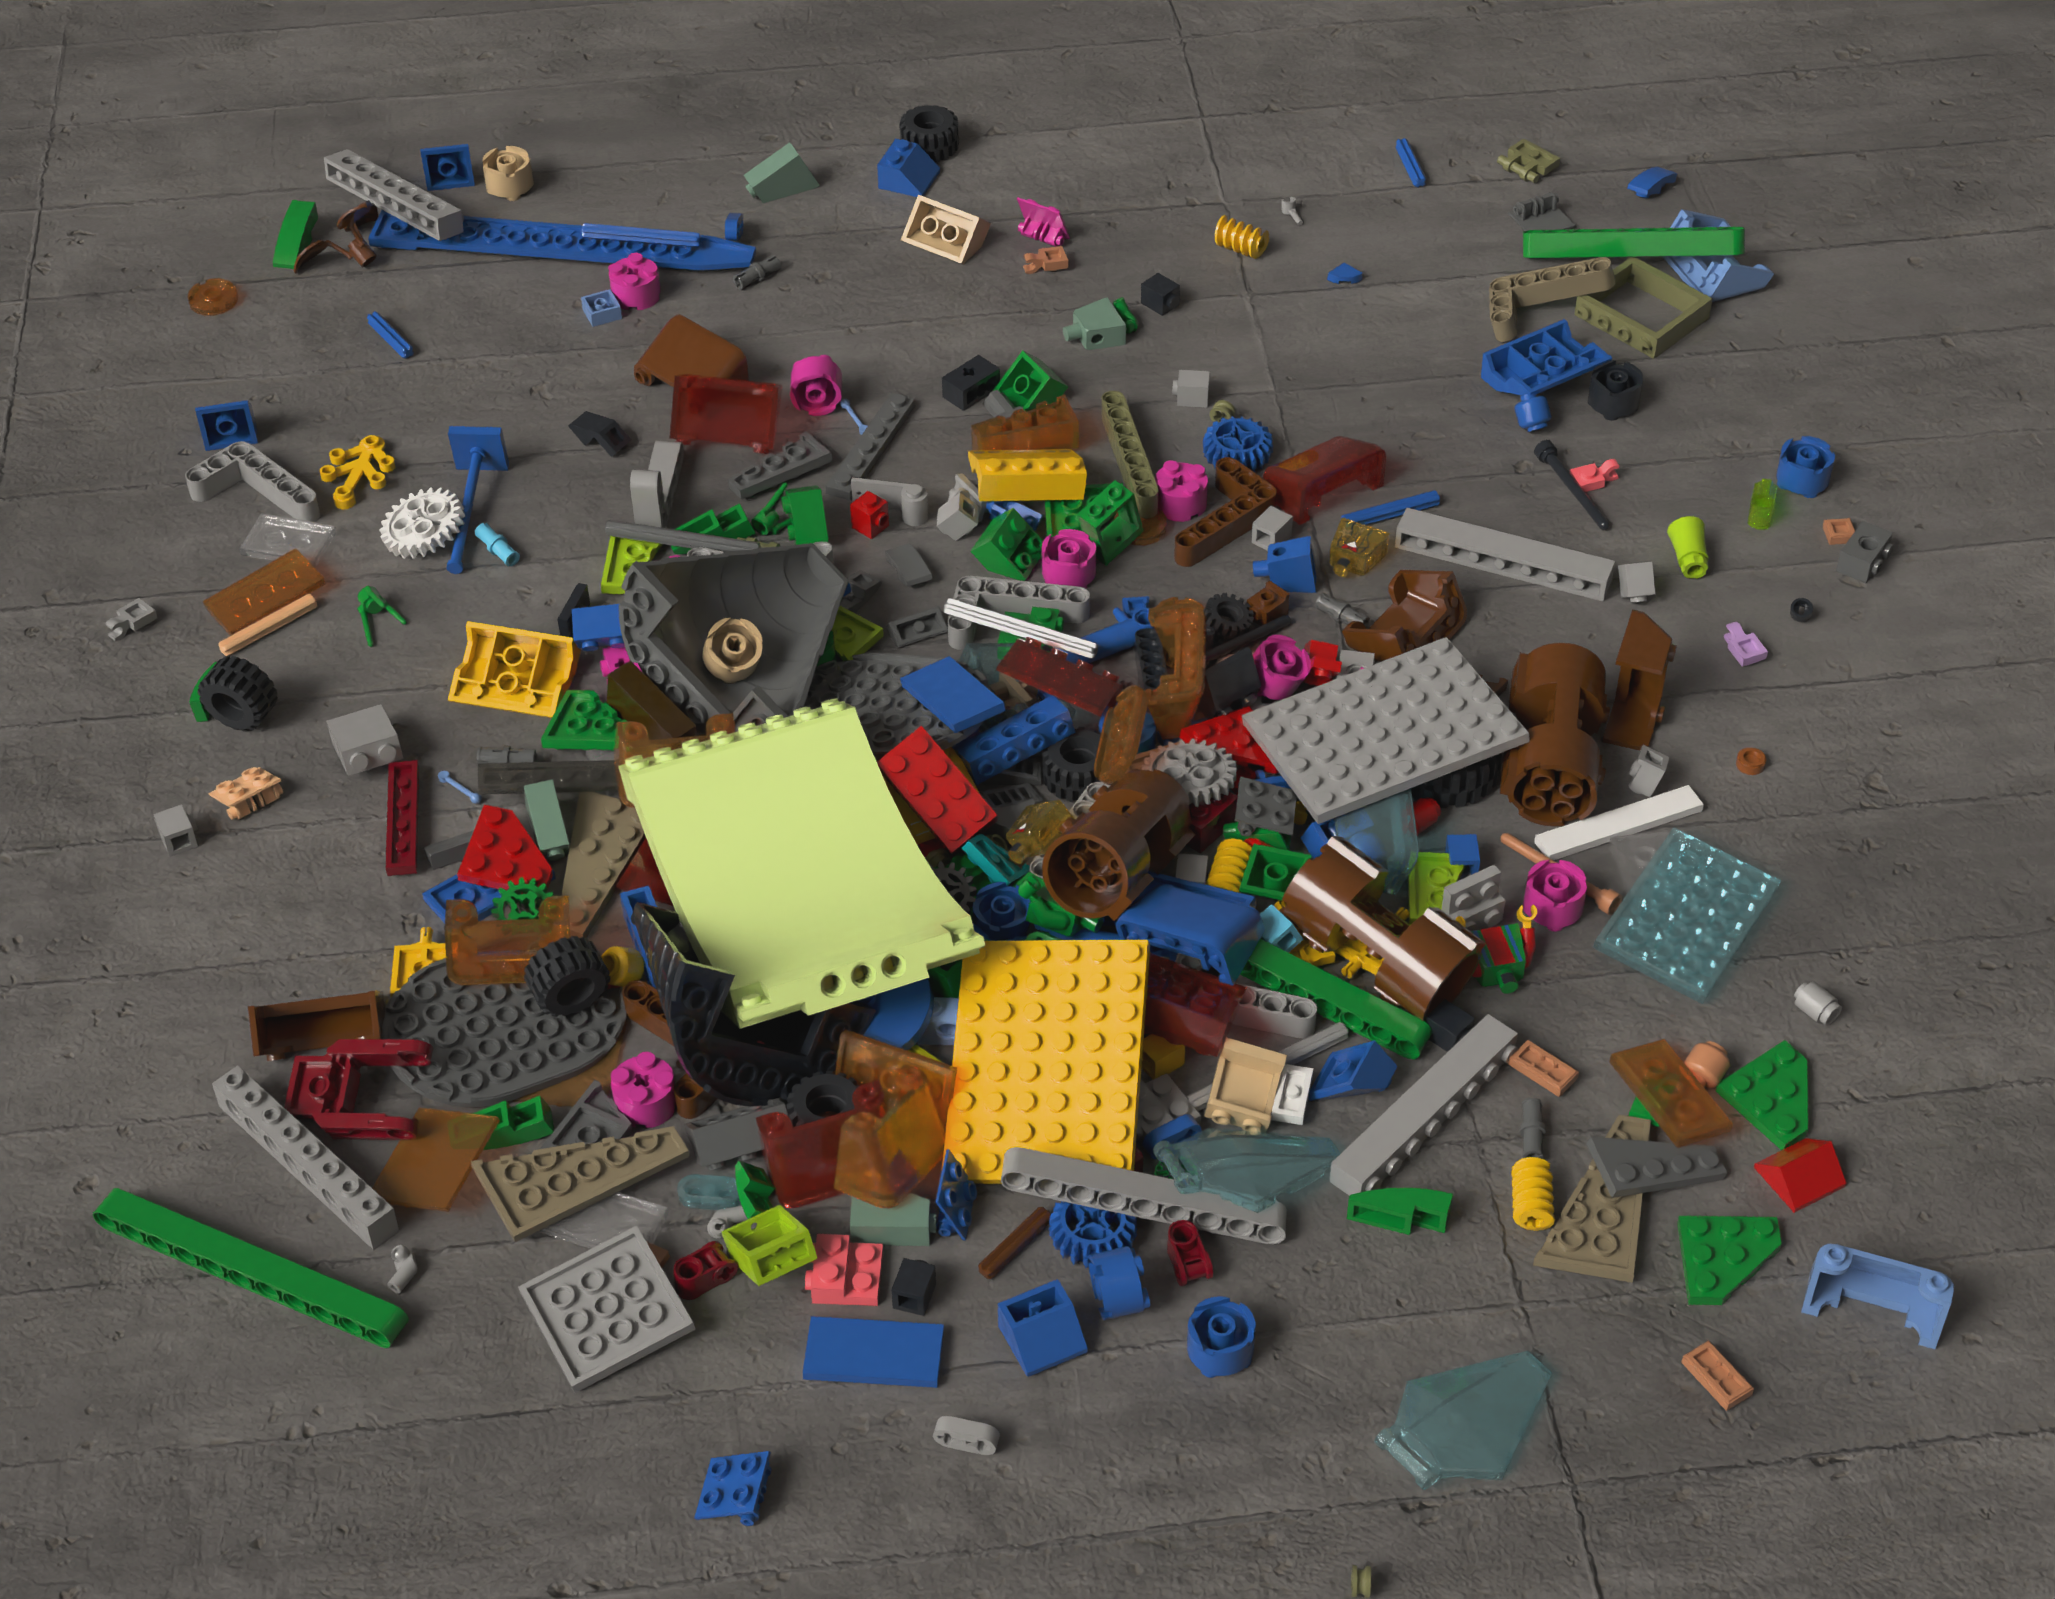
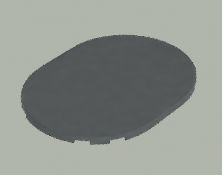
M867 653L852 655L853 660L839 663L836 660L823 663L816 667L804 707H810L813 710L822 707L821 702L838 699L839 702L844 701L854 706L876 762L921 725L939 747L945 750L966 739L984 722L982 721L963 731L954 733L902 687L901 677L942 660L944 657ZM955 660L991 691L984 674L979 670L969 668L965 662Z
M539 934L512 936L441 959L411 975L408 978V982L399 991H395L386 1007L382 1024V1039L420 1040L433 1046L430 1065L391 1066L400 1080L415 1092L431 1100L453 1106H491L505 1100L508 1102L570 1080L601 1063L616 1047L625 1029L627 1013L622 995L623 987L618 986V988L607 989L601 994L602 997L592 1003L593 1005L582 1009L581 1012L576 1014L571 1013L569 1016L559 1015L557 1017L551 1016V1014L547 1015L543 1013L542 1009L540 1010L524 979L526 974L524 970L529 965L528 961L537 954L538 950L546 947L552 941L556 942L564 937H539Z

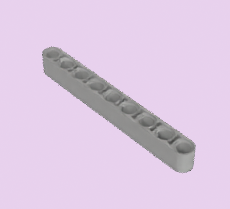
M1021 1147L1010 1148L1004 1154L1001 1183L1006 1189L1168 1224L1178 1220H1187L1193 1223L1197 1230L1264 1244H1279L1286 1238L1287 1209L1285 1205L1278 1201Z

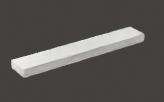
M1687 785L1535 835L1534 842L1542 854L1554 861L1702 812L1704 804L1691 787Z

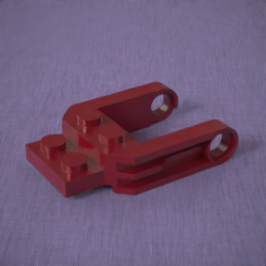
M338 1039L327 1048V1054L324 1056H295L284 1108L296 1119H314L320 1128L325 1130L333 1139L413 1140L416 1138L419 1120L415 1117L409 1119L388 1116L385 1113H353L361 1078L360 1068L361 1066L430 1065L433 1053V1046L431 1044L412 1039Z

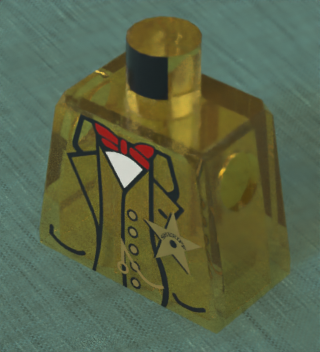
M1342 517L1330 548L1329 563L1331 566H1334V573L1340 577H1346L1349 572L1365 576L1386 556L1389 533Z
M1060 800L1026 806L1006 834V839L1013 846L1008 851V856L1012 861L1021 864L1027 857L1044 855L1048 847L1062 834L1058 830L1070 816L1074 819Z

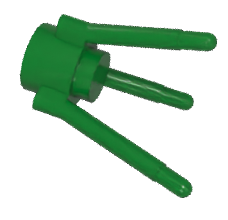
M786 482L781 485L767 505L751 520L752 526L758 533L767 535L771 531L773 534H777L782 528L792 524L791 518L778 523L779 515L772 509L787 488L788 484Z
M368 585L358 593L357 597L361 605L358 606L357 610L361 614L369 647L373 646V640L367 613L376 614L385 608L403 625L407 623L387 600L382 598L375 587Z

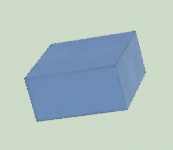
M611 289L581 297L583 311L592 327L622 319L621 307Z

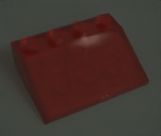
M1027 636L1025 640L1017 639L997 666L996 670L1100 717L1105 716L1107 711L1115 706L1124 685L1118 682V675L1106 670L1103 671V674L1093 671V664L1078 659L1077 663L1066 659L1068 653L1054 647L1051 651H1048L1041 647L1043 642Z
M1150 953L1144 1034H1154L1165 1038L1171 1044L1185 1045L1195 1049L1199 1054L1217 1057L1228 1036L1247 987L1236 983L1232 986L1219 982V977Z

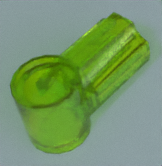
M1762 479L1754 484L1748 524L1755 529L1764 530L1772 525L1778 486L1770 479Z

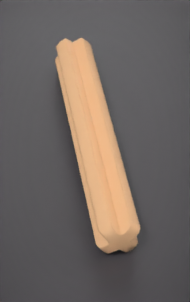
M306 594L219 642L221 652L225 656H229L312 611L317 607L316 599L311 594Z

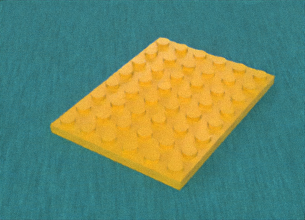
M985 941V946L979 948V954L962 960L943 1163L946 1150L950 1149L956 1160L962 1164L963 1170L968 1175V1180L973 1181L975 1184H1002L1001 1175L1004 1154L1008 1149L1014 1147L1134 1171L1150 955L1149 941Z

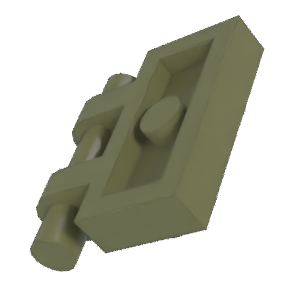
M1522 139L1508 148V158L1500 155L1497 163L1502 165L1504 170L1508 172L1513 171L1518 174L1520 179L1526 182L1537 183L1540 178L1539 174L1545 176L1559 166L1560 158L1526 139Z

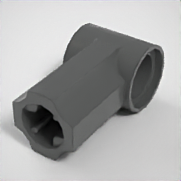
M995 390L990 392L989 396L984 399L985 408L994 417L998 431L1002 436L1028 428L1029 421L1025 410L1021 406L1015 407L1004 393Z

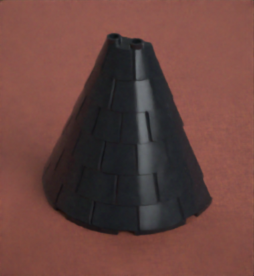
M639 902L635 904L634 912L631 915V922L636 926L642 946L645 949L647 962L659 994L662 1010L666 1016L676 1054L690 1078L710 1095L727 1103L748 1107L768 1105V1100L779 1097L787 1100L789 1093H792V1087L795 1084L801 1085L802 1078L806 1076L811 1078L813 1073L820 1072L821 1075L826 1074V1071H835L843 1063L840 1056L848 1048L850 1042L858 1044L868 1029L876 1010L859 1001L850 1002L809 1016L802 1010H798L740 1029L721 1012L735 975L727 970L700 964L677 912ZM760 1040V1041L764 1042L765 1044L757 1043V1041Z

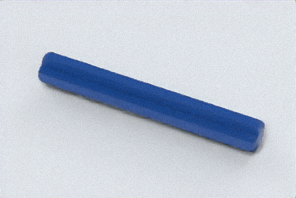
M1433 490L1343 514L1341 516V524L1343 528L1349 530L1354 522L1356 523L1353 528H1357L1361 525H1368L1401 516L1406 508L1418 511L1431 508L1440 504V496L1437 491Z

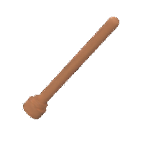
M1504 833L1501 835L1500 840L1504 845L1537 864L1543 860H1550L1549 863H1557L1511 834ZM1586 881V894L1595 899V903L1601 911L1608 915H1613L1620 907L1623 896L1613 889L1607 890L1604 888L1601 890Z

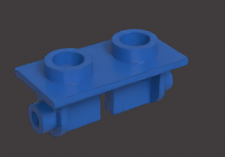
M988 501L986 504V508L990 513V519L993 520V518L1014 508L1034 531H1036L1043 517L1042 514L1016 501Z

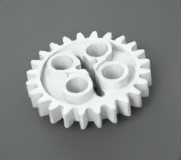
M430 487L427 493H424L420 489L418 495L414 496L410 493L408 500L401 498L399 506H391L394 511L385 514L387 519L381 521L383 527L379 531L382 534L380 537L385 546L395 556L401 554L405 559L410 554L412 559H415L418 553H421L425 557L429 550L435 553L437 546L444 548V541L454 540L452 533H459L460 530L457 526L464 525L462 520L465 517L464 507L456 494H452L450 490L444 492L442 488H439L434 492L433 488Z

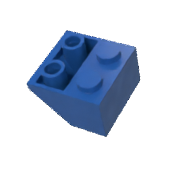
M1058 1279L998 1303V1327L1027 1377L1088 1352L1073 1303Z

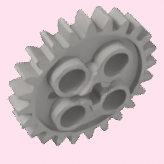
M1180 739L1178 745L1168 742V748L1159 745L1158 752L1150 751V758H1144V765H1142V770L1153 771L1157 769L1173 777L1183 787L1190 803H1193L1195 807H1199V802L1201 801L1209 805L1211 798L1218 801L1221 800V794L1228 795L1229 788H1234V781H1236V761L1232 760V754H1226V748L1217 750V743L1206 746V740L1196 744L1195 739H1191L1189 743L1185 744Z

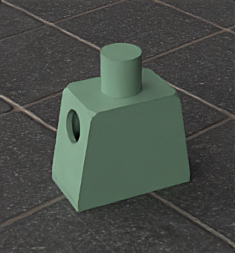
M1108 297L1075 309L1073 312V324L1063 327V335L1066 341L1079 339L1086 350L1126 345V324Z

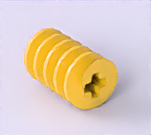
M1223 215L1216 226L1215 243L1220 247L1224 246L1228 250L1233 249L1237 253L1241 252L1245 256L1250 255L1251 258L1257 259L1268 246L1269 232L1266 230L1261 236V228L1257 227L1253 232V225L1248 224L1245 228L1243 221L1236 225V219L1231 218L1228 221V217Z
M1231 838L1222 841L1217 847V853L1214 856V862L1211 865L1205 885L1242 893L1239 892V888L1252 847L1240 839Z
M1538 1157L1520 1159L1512 1166L1511 1171L1513 1219L1520 1227L1533 1231L1548 1229L1554 1225L1555 1221L1553 1215L1554 1206L1552 1204L1554 1200L1552 1194L1553 1184L1551 1183L1553 1175L1549 1171L1550 1163Z

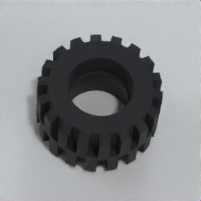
M938 105L914 107V109L906 111V114L901 116L900 140L904 139L909 142L918 143L934 162L946 160L949 156H953L959 148L958 118L954 115L953 111Z
M225 656L219 659L198 686L199 699L207 712L223 725L242 731L254 730L260 725L275 706L278 700L276 696L278 693L277 689L273 687V681L267 677L268 675L248 660L240 659L236 656Z
M1078 727V729H1075V733L1043 749V782L1047 786L1048 791L1056 793V797L1060 799L1064 797L1066 801L1073 802V800H1078L1091 783L1103 782L1112 785L1115 775V750L1110 739H1105L1106 735L1096 733L1095 729L1090 728L1086 730L1085 727Z
M578 936L560 938L556 942L552 941L547 944L546 947L538 950L535 956L531 957L528 961L529 965L524 970L526 973L524 979L540 1010L542 1009L543 1013L551 1014V1016L555 1017L559 1015L569 1016L571 1013L576 1014L581 1012L582 1009L593 1005V1002L602 997L601 994L607 990V984L610 982L609 970L594 943L589 941L588 938H579Z
M826 1071V1074L821 1075L820 1072L813 1073L811 1078L807 1076L802 1078L801 1085L795 1084L792 1087V1093H789L787 1098V1113L794 1143L798 1148L803 1146L804 1152L807 1154L815 1152L816 1157L829 1154L830 1158L836 1157V1153L841 1152L842 1155L849 1153L850 1147L855 1149L859 1146V1140H864L866 1130H868L866 1095H864V1089L861 1085L857 1086V1081L854 1078L846 1079V1074L841 1072L838 1075H834L833 1071ZM826 1111L838 1113L831 1117L817 1116V1114Z

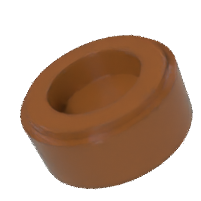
M1744 748L1739 751L1736 766L1742 773L1757 775L1765 769L1766 756L1761 750Z

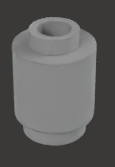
M1815 981L1809 984L1806 982L1801 984L1794 994L1796 998L1795 1006L1817 1023H1823L1826 1026L1830 1025L1842 1010V1006L1838 1004V999Z

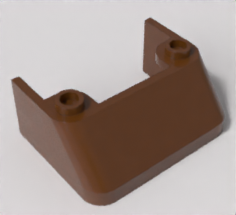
M1633 609L1615 664L1621 666L1615 701L1602 739L1604 743L1639 751L1643 745L1649 747L1656 722L1662 723L1665 706H1660L1668 662L1674 661L1677 645L1672 644L1673 638L1643 611Z
M373 990L367 993L264 1006H248L253 1056L266 1055L267 1061L286 1059L287 1052L330 1047L338 1039H382V1024L385 1016L383 991Z

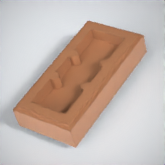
M1527 1040L1509 1057L1508 1065L1558 1097L1578 1079L1579 1072L1530 1040Z
M1709 1340L1683 1356L1681 1363L1726 1411L1753 1395L1754 1388Z

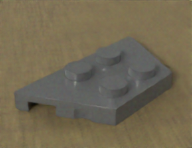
M594 1080L540 1149L584 1142L585 1145L602 1142V1138L613 1136L614 1139L626 1138L633 1132L632 1124L623 1113L618 1111L614 1100L608 1098L602 1090L600 1082Z

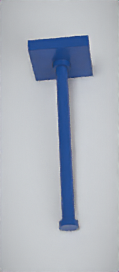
M449 426L448 437L456 469L469 470L462 502L465 517L462 518L464 525L457 526L460 532L456 533L451 560L447 562L446 567L450 573L459 574L463 570V563L461 561L480 470L508 471L509 459L502 427Z

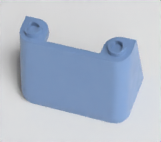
M1681 209L1670 228L1731 226L1724 218ZM1732 255L1662 256L1688 286L1713 298L1712 302L1760 290L1768 284L1774 275L1767 266L1757 264L1754 267L1740 265Z
M1826 1244L1819 1249L1812 1265L1801 1312L1818 1317L1821 1308L1825 1305L1831 1304V1307L1838 1308L1841 1296L1907 1313L1904 1327L1910 1329L1914 1327L1917 1330L1920 1338L1918 1345L1936 1349L1952 1303L1954 1284L1947 1275L1938 1271L1838 1244Z

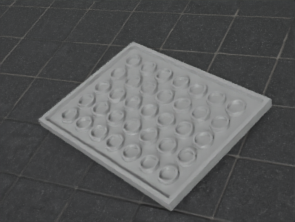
M1447 637L1242 715L1243 725L1317 824L1529 742V732Z

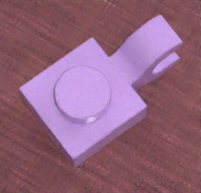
M1738 622L1726 625L1730 633L1724 634V639L1728 643L1729 651L1742 667L1766 659L1768 651L1754 633L1746 635Z

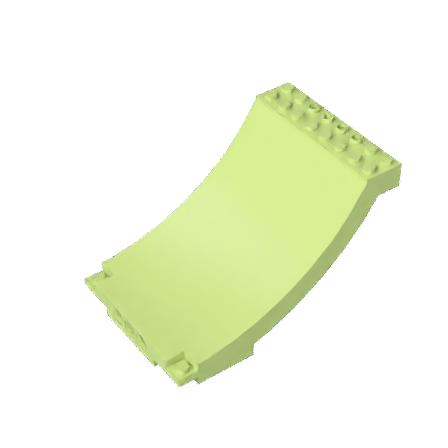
M838 699L821 702L822 707L813 710L810 707L796 709L793 711L794 715L783 718V715L766 718V723L755 726V723L743 724L738 726L737 732L727 734V731L711 734L710 739L699 742V739L688 740L682 743V748L671 750V747L657 749L653 751L654 756L644 759L642 755L633 756L625 759L626 764L618 766L627 800L633 803L660 875L700 964L727 970L735 975L721 1012L740 1029L798 1010H802L809 1016L929 978L927 970L979 954V948L985 946L984 937L974 931L971 916L952 898L937 878L905 824L873 755L856 708L844 701L839 702Z

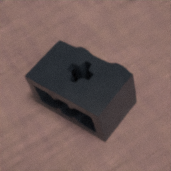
M977 355L942 377V397L962 411H965L987 397L1000 382V368L982 356Z

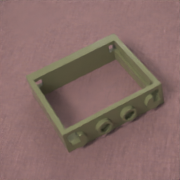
M1630 257L1613 269L1616 283L1611 289L1577 296L1574 314L1655 359L1709 319L1713 298L1636 257ZM1628 282L1683 313L1659 331L1654 332L1600 301Z

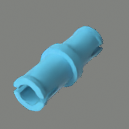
M481 523L476 528L475 536L487 545V550L492 555H497L508 567L509 565H515L519 561L520 554L508 544L507 539L503 535L497 534L488 523Z

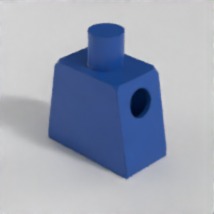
M1311 536L1270 544L1268 546L1267 560L1253 561L1254 577L1270 576V581L1286 592L1316 593L1317 573Z

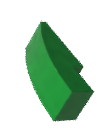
M291 201L278 235L273 267L294 269L298 255L311 244V231L318 220L315 202Z
M740 503L717 516L713 509L674 529L733 539L738 537L747 538L755 534V530ZM670 545L674 554H687L688 551L693 549Z
M541 1096L512 1107L506 1100L450 1122L451 1148L454 1151L497 1149L551 1135L554 1132L551 1108Z
M1384 1188L1351 1194L1348 1200L1347 1219L1410 1235L1413 1225L1445 1233L1451 1213L1453 1194L1421 1188Z

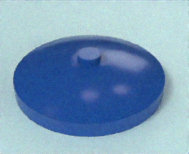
M926 978L857 1000L874 1008L876 1012L858 1044L850 1042L848 1048L840 1056L841 1061L859 1066L878 1065L901 1056L913 1047L925 1033L933 1014L934 994L929 979Z

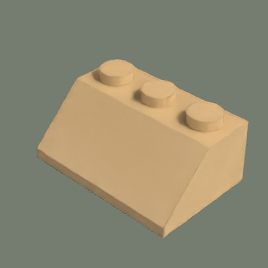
M918 195L901 241L964 264L982 247L991 223L977 216Z

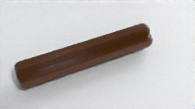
M1038 1207L979 1263V1273L986 1279H992L1049 1224L1051 1213L1044 1207Z

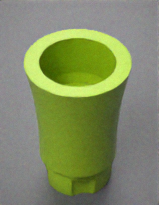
M1694 516L1681 517L1673 521L1667 529V534L1673 544L1683 575L1686 578L1695 579L1703 577L1709 568L1705 542V523L1702 519Z

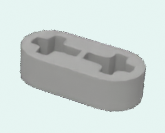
M952 1416L938 1418L933 1433L934 1440L942 1446L981 1455L995 1453L1000 1437L999 1431L991 1425Z

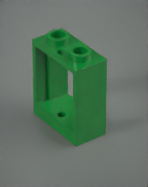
M1116 480L1077 514L1081 531L1088 534L1089 539L1096 544V559L1106 566L1144 532L1134 493ZM1118 511L1119 516L1100 532L1099 528Z

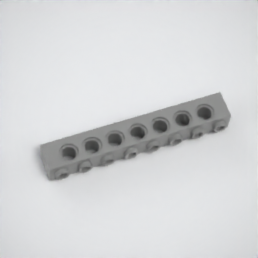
M348 149L324 157L327 180L366 201L369 200L376 207L429 236L442 241L464 232L462 210Z
M238 1065L212 1083L219 1107L373 1250L399 1232L394 1208Z

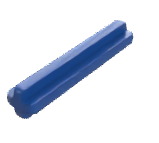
M1405 138L1402 140L1398 139L1395 148L1415 187H1423L1426 184V177L1408 140Z
M374 311L372 314H368V324L402 358L407 359L409 356H413V347L378 312Z

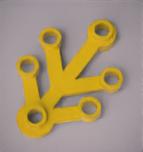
M369 435L359 442V446L346 451L341 448H335L329 452L331 463L341 466L325 465L321 467L320 476L322 481L332 482L337 477L350 473L344 485L337 487L333 493L334 504L338 509H349L355 505L356 499L353 490L363 473L369 479L370 486L373 489H382L386 486L385 475L377 472L370 463L371 459H376L382 472H391L395 469L394 458L384 453L385 441L383 438ZM359 456L358 459L344 464L346 460Z

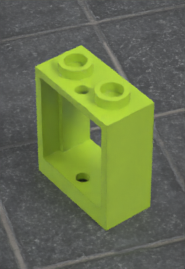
M781 1205L721 1231L730 1259L735 1260L739 1268L758 1286L818 1259L809 1230ZM757 1223L756 1228L751 1229V1225Z

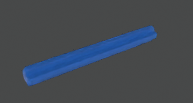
M584 223L581 230L582 237L687 247H699L701 242V236L696 232Z

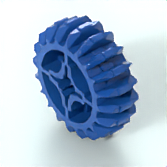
M1231 416L1228 420L1222 418L1220 422H1213V425L1207 428L1203 438V453L1208 463L1214 465V469H1216V463L1219 459L1230 457L1255 472L1256 468L1262 469L1263 465L1269 462L1271 453H1273L1272 434L1268 431V427L1262 426V422H1254L1253 418L1247 420L1243 416L1241 418Z
M1063 1201L1055 1203L1053 1213H1051L1049 1218V1225L1051 1226L1049 1227V1235L1053 1240L1055 1250H1060L1063 1259L1071 1256L1073 1265L1082 1261L1085 1268L1088 1267V1263H1091L1088 1255L1125 1246L1132 1248L1133 1241L1137 1236V1218L1135 1216ZM1072 1221L1076 1223V1229L1073 1232L1068 1228ZM1112 1222H1115L1118 1226L1115 1232L1110 1230Z

